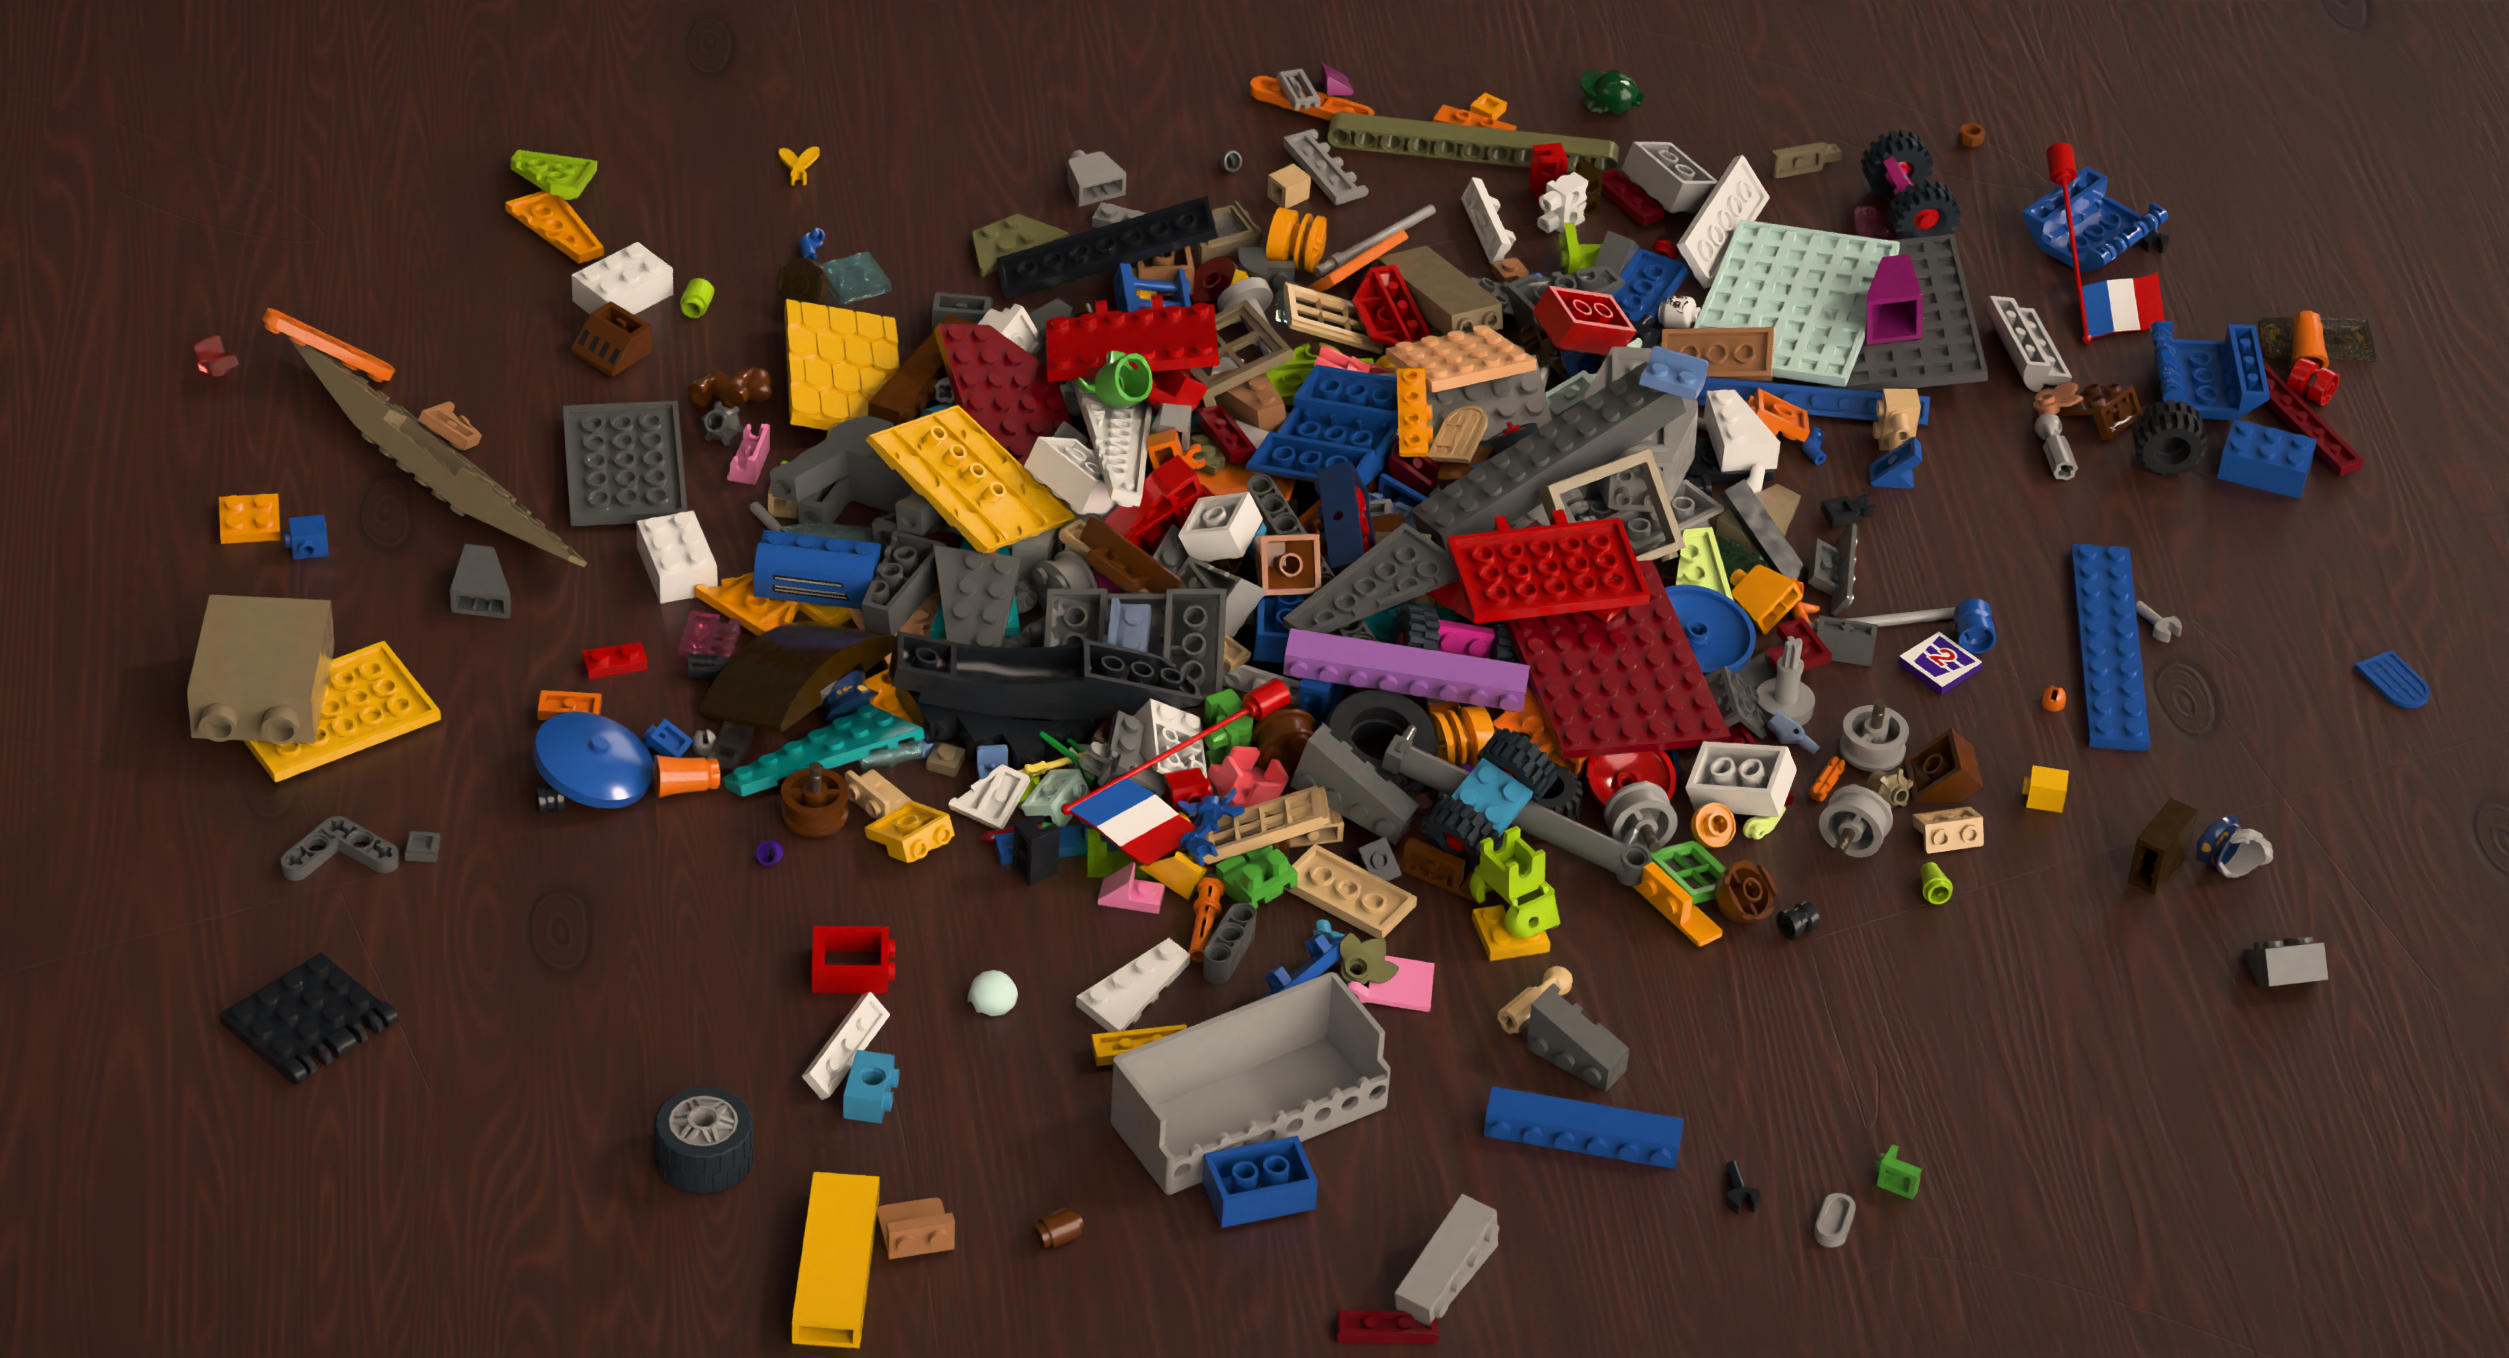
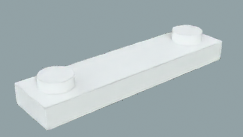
M871 991L859 998L802 1075V1078L821 1100L832 1095L851 1069L856 1050L864 1051L890 1016Z

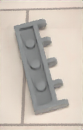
M1315 129L1284 137V148L1335 205L1359 199L1368 194L1369 190L1365 185L1357 187L1354 184L1357 176L1353 172H1343L1341 167L1344 162L1340 157L1331 158L1327 154L1330 151V146L1326 142L1318 143L1316 141L1319 134Z

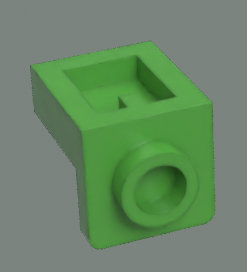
M1892 1144L1887 1154L1881 1153L1876 1163L1875 1171L1879 1172L1877 1186L1913 1200L1918 1192L1922 1169L1897 1160L1899 1146Z

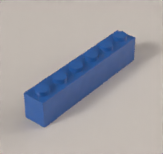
M1492 1086L1486 1112L1484 1136L1676 1169L1684 1119Z

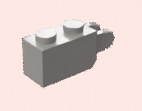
M1093 741L1087 748L1089 754L1084 753L1078 761L1082 769L1098 776V784L1103 786L1114 780V778L1110 777L1113 761L1105 758L1107 745ZM1139 754L1135 768L1147 762L1143 755ZM1152 766L1129 778L1156 794L1159 798L1164 794V774L1156 772Z

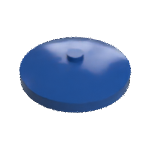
M1697 585L1666 587L1667 595L1703 675L1706 676L1723 666L1727 667L1734 674L1739 673L1750 661L1756 644L1755 629L1747 613L1729 597L1706 587Z
M567 712L555 715L541 725L533 742L532 756L541 776L559 793L584 805L597 808H620L631 805L643 797L653 777V761L643 742L626 727L597 714Z

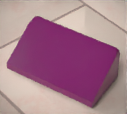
M1321 63V82L1328 96H1352L1353 89L1348 77Z

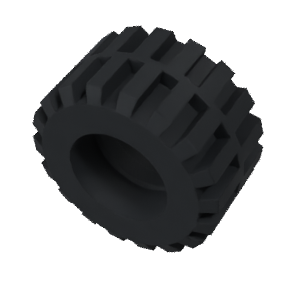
M2167 400V403L2163 404L2157 402L2154 407L2148 406L2145 408V413H2139L2137 421L2133 422L2132 436L2136 456L2144 469L2148 468L2150 473L2155 474L2159 472L2160 476H2166L2167 474L2175 476L2178 475V472L2182 471L2186 473L2190 471V467L2195 468L2199 464L2198 460H2203L2205 457L2204 451H2207V439L2200 413L2195 411L2192 405L2186 406L2185 402L2182 401L2174 403L2173 400Z
M1554 763L1555 766L1553 768L1558 773L1556 775L1557 779L1537 804L1579 822L1583 792L1582 784L1578 781L1575 773H1569L1570 770L1568 768H1561L1558 764ZM1520 829L1522 836L1534 837V840H1540V838Z

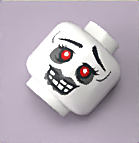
M1668 296L1665 302L1660 303L1658 320L1665 329H1691L1694 327L1701 309L1696 307L1692 297Z

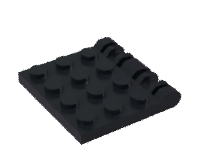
M322 952L219 1014L220 1023L294 1085L307 1078V1074L312 1075L317 1071V1065L310 1057L311 1055L322 1064L328 1065L333 1061V1057L339 1058L357 1047V1042L362 1044L368 1040L367 1032L362 1024L375 1034H378L384 1030V1027L388 1028L399 1020L396 1010L388 1002H381Z

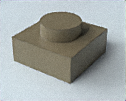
M937 742L927 759L926 770L955 777L966 759V749Z

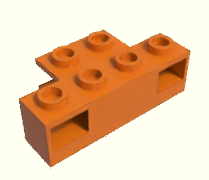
M1527 687L1523 712L1486 707L1489 715L1496 719L1492 722L1495 732L1498 729L1503 730L1504 728L1509 729L1510 732L1513 730L1517 731L1521 737L1525 735L1529 738V742L1540 746L1539 750L1546 752L1549 756L1547 759L1558 764L1559 767L1568 768L1570 770L1569 773H1575L1578 778L1586 773L1590 757L1560 758L1530 688Z

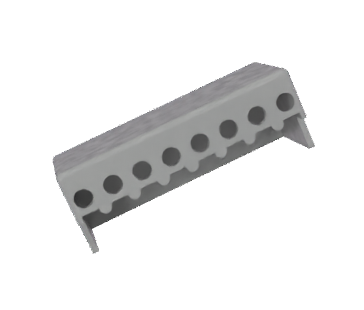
M1330 972L1115 1056L1113 1062L1110 1122L1163 1192L1171 1195L1202 1182L1203 1158L1206 1153L1297 1135L1300 1142H1303L1384 1109L1387 1106L1391 1070L1388 1063L1383 1059L1385 1031L1339 975Z

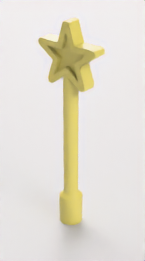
M1085 751L1076 755L1081 758L1084 753L1089 754V752ZM1065 757L1048 763L1042 761L1034 765L1026 764L1023 769L1018 771L1032 778L1045 774V771L1075 762Z

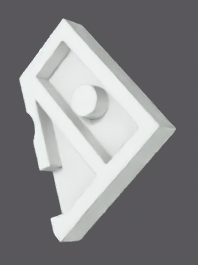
M1002 764L990 772L987 778L980 779L971 785V790L960 798L956 799L954 797L948 803L949 808L995 830L1005 827L1029 785L1030 778L1028 775Z

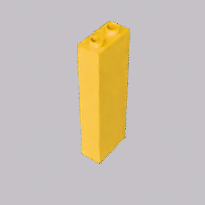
M813 1172L792 1318V1344L860 1348L879 1204L878 1176Z

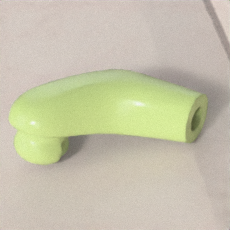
M1783 807L1780 817L1754 816L1748 819L1743 827L1744 835L1755 840L1763 838L1764 835L1770 833L1775 828L1786 808Z

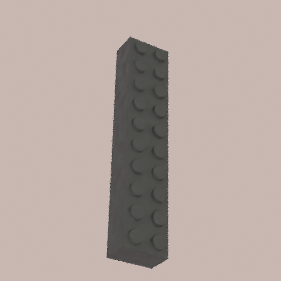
M1644 362L1636 366L1627 374L1611 382L1600 391L1589 396L1581 403L1565 411L1554 420L1541 426L1535 432L1519 440L1508 449L1495 455L1489 461L1471 470L1462 478L1412 508L1411 513L1417 531L1421 534H1431V541L1449 552L1447 548V537L1494 532V517L1506 515V523L1511 524L1542 504L1538 492L1539 488L1607 463L1684 414L1686 410L1682 397L1639 385L1641 374L1648 363Z

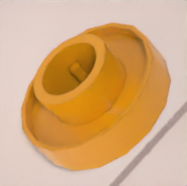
M1710 803L1699 807L1695 811L1691 819V830L1697 842L1706 848L1714 849L1725 846L1732 840L1736 830V822L1729 808L1719 803Z

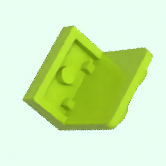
M1563 223V232L1558 234L1557 238L1558 250H1561V267H1564L1565 275L1574 274L1577 269L1593 267L1602 244H1578L1575 223Z

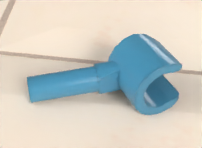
M1318 920L1315 923L1317 930H1313L1314 935L1323 934L1328 942L1334 938L1345 936V934L1332 931L1331 925L1327 920Z

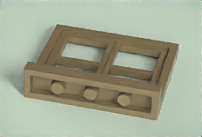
M1247 300L1215 315L1217 331L1241 319L1253 331L1228 344L1217 334L1219 359L1228 356L1237 365L1238 369L1212 381L1201 369L1203 367L1189 368L1194 375L1208 386L1199 403L1202 408L1217 406L1215 396L1294 358L1290 346ZM1261 340L1270 349L1271 353L1246 365L1234 353Z

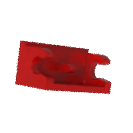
M1562 143L1532 145L1528 183L1530 193H1546L1548 182L1552 180L1556 182L1559 177L1566 175L1568 157ZM1544 194L1536 195V201H1539L1540 196Z

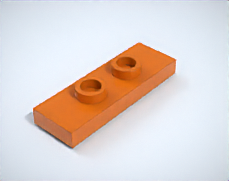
M1444 104L1433 118V122L1517 131V126Z

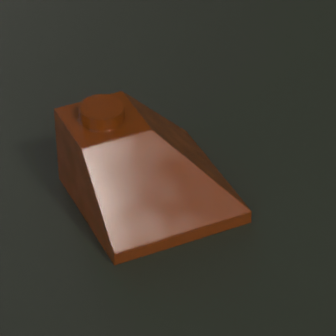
M1319 534L1254 537L1255 567L1260 587L1267 590L1264 596L1314 594L1321 589Z

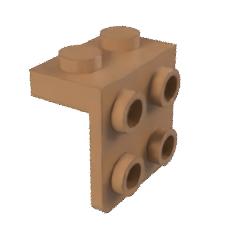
M934 1197L882 1205L877 1208V1218L889 1259L954 1249L955 1220L952 1213H945L941 1199Z

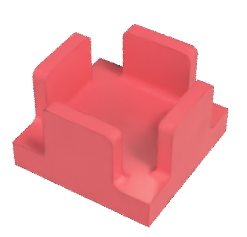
M1234 746L1229 755L1225 757L1222 765H1210L1207 775L1220 797L1227 795L1228 791L1236 788L1237 793L1227 806L1231 808L1233 806L1247 808L1281 797L1289 776L1279 760L1272 759L1266 771H1264L1260 767H1253L1260 755L1258 748Z

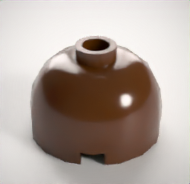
M1750 860L1737 862L1725 869L1719 875L1714 888L1715 901L1722 914L1729 920L1742 924L1753 923L1768 917L1775 909V905L1772 906L1773 897L1777 896L1776 886L1771 875L1763 866H1755L1749 863L1751 862Z

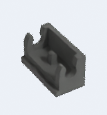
M1819 615L1817 636L1831 652V660L1871 667L1878 625Z

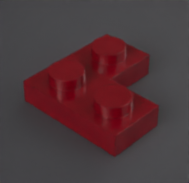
M1804 618L1777 625L1776 634L1784 644L1789 636H1793L1795 639H1802L1800 659L1804 663L1803 671L1831 663V652ZM1785 645L1766 650L1765 660L1776 675L1777 661L1783 656Z

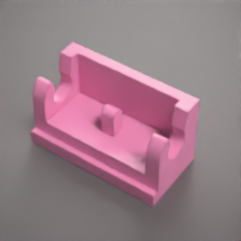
M750 424L745 426L743 440L740 443L736 456L730 462V470L727 475L728 481L756 485L770 450V425L762 424L759 436L751 434Z

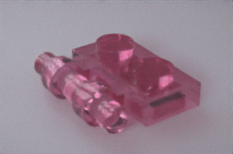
M690 611L678 650L679 659L688 660L689 652L719 654L720 656L733 658L736 651L734 644L739 640L741 634L739 628L740 621L733 618L729 620V623H720V614ZM715 638H723V641L715 640Z

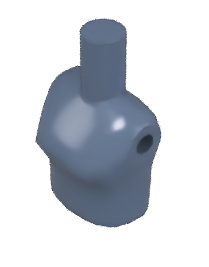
M1781 709L1766 726L1776 735L1780 744H1799L1812 756L1820 748L1818 744L1805 734L1802 726Z

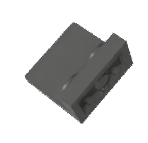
M1725 666L1704 676L1727 728L1740 721L1761 739L1767 736L1764 727L1767 721L1757 705L1759 695L1753 685H1747L1738 673L1734 674Z

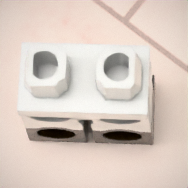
M1583 159L1576 164L1575 172L1559 177L1556 182L1553 180L1548 182L1546 193L1540 196L1539 205L1544 210V215L1538 218L1537 226L1546 233L1556 229L1562 234L1563 223H1575L1576 226L1600 213L1603 171Z

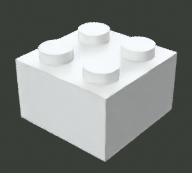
M1250 492L1198 498L1178 536L1188 555L1200 561L1211 562L1219 559H1237L1244 556L1263 518Z

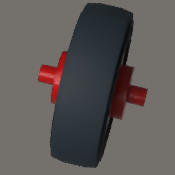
M1509 421L1506 423L1507 428L1502 430L1503 432L1488 439L1489 446L1494 447L1496 454L1501 453L1539 428L1536 423L1513 426L1512 422Z

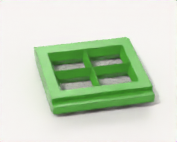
M1692 840L1661 848L1655 853L1650 852L1651 862L1660 867L1693 898L1692 905L1715 899L1714 888L1717 879L1726 868L1699 842Z

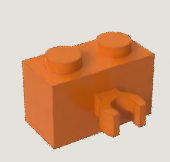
M1176 428L1148 435L1147 450L1154 470L1176 455H1179L1192 468L1199 469L1206 465L1205 458L1196 460L1192 457L1194 453L1201 452V444L1191 445L1186 452H1183Z

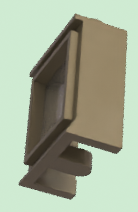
M1234 201V205L1212 210L1218 238L1191 245L1190 250L1193 252L1199 249V267L1206 261L1219 256L1236 260L1238 247H1260L1263 235L1260 227L1255 225L1248 212L1243 210L1237 201Z

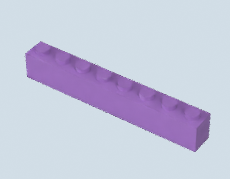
M1290 628L1283 675L1523 712L1530 665Z

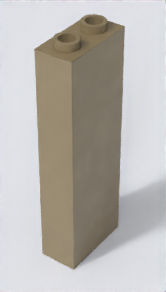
M1427 245L1377 258L1378 267L1397 265L1423 318L1447 336V333L1450 331H1463L1464 334L1473 332V327L1478 325H1487L1494 331L1503 329L1502 303Z

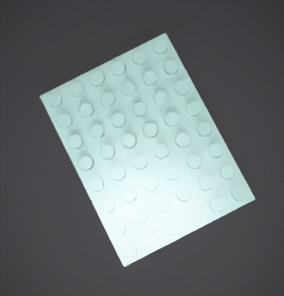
M1740 219L1694 328L1774 327V377L1846 387L1866 337V297L1882 257L1898 255L1900 251L1899 242Z

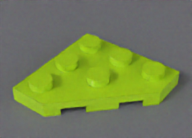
M517 150L511 158L510 169L550 195H557L560 199L572 200L579 197L596 173L597 161Z

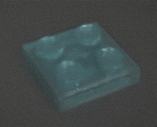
M869 251L820 264L826 272L829 281L828 288L840 305L891 292V281Z

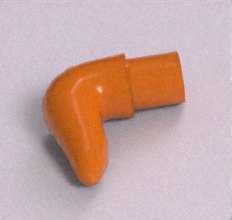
M1797 602L1792 607L1791 612L1794 620L1804 618L1807 623H1810L1808 614L1818 612L1820 607Z

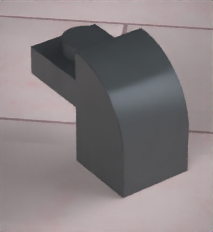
M1238 247L1237 266L1239 270L1246 272L1249 278L1260 277L1265 279L1271 290H1284L1283 286L1286 282L1294 284V261H1267L1265 247Z

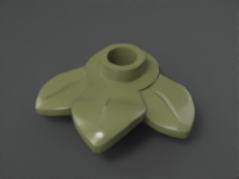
M1349 933L1340 944L1339 952L1343 960L1340 974L1346 983L1355 981L1364 985L1369 981L1382 984L1391 980L1399 970V966L1385 960L1386 940L1384 938L1370 939L1361 943L1353 933ZM1357 969L1361 974L1355 975L1350 970Z

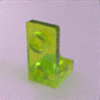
M1088 829L1087 877L1106 878L1130 863L1135 862L1134 878H1149L1148 873L1138 868V866L1144 864L1139 863L1123 852H1107V842H1101V833L1096 829Z

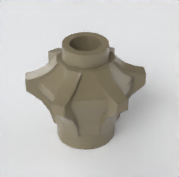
M1895 768L1889 772L1876 770L1868 778L1867 786L1868 789L1874 791L1888 802L1891 808L1898 805L1904 807L1907 804L1908 790L1913 786V781L1905 779L1903 776L1904 770L1901 768Z

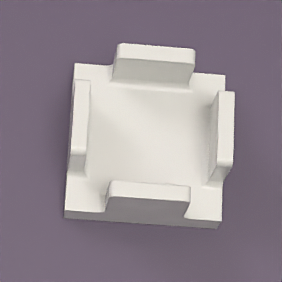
M1014 304L1011 309L1005 308L1002 312L990 309L978 323V325L992 326L1032 356H1035L1045 343L1024 307Z

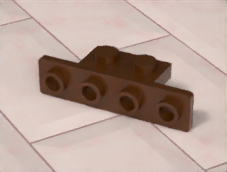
M1096 515L1089 517L1080 536V541L1092 549L1089 550L1085 561L1093 566L1095 572L1108 577L1115 583L1118 589L1128 593L1145 588L1152 594H1166L1167 589H1178L1181 583L1180 577Z

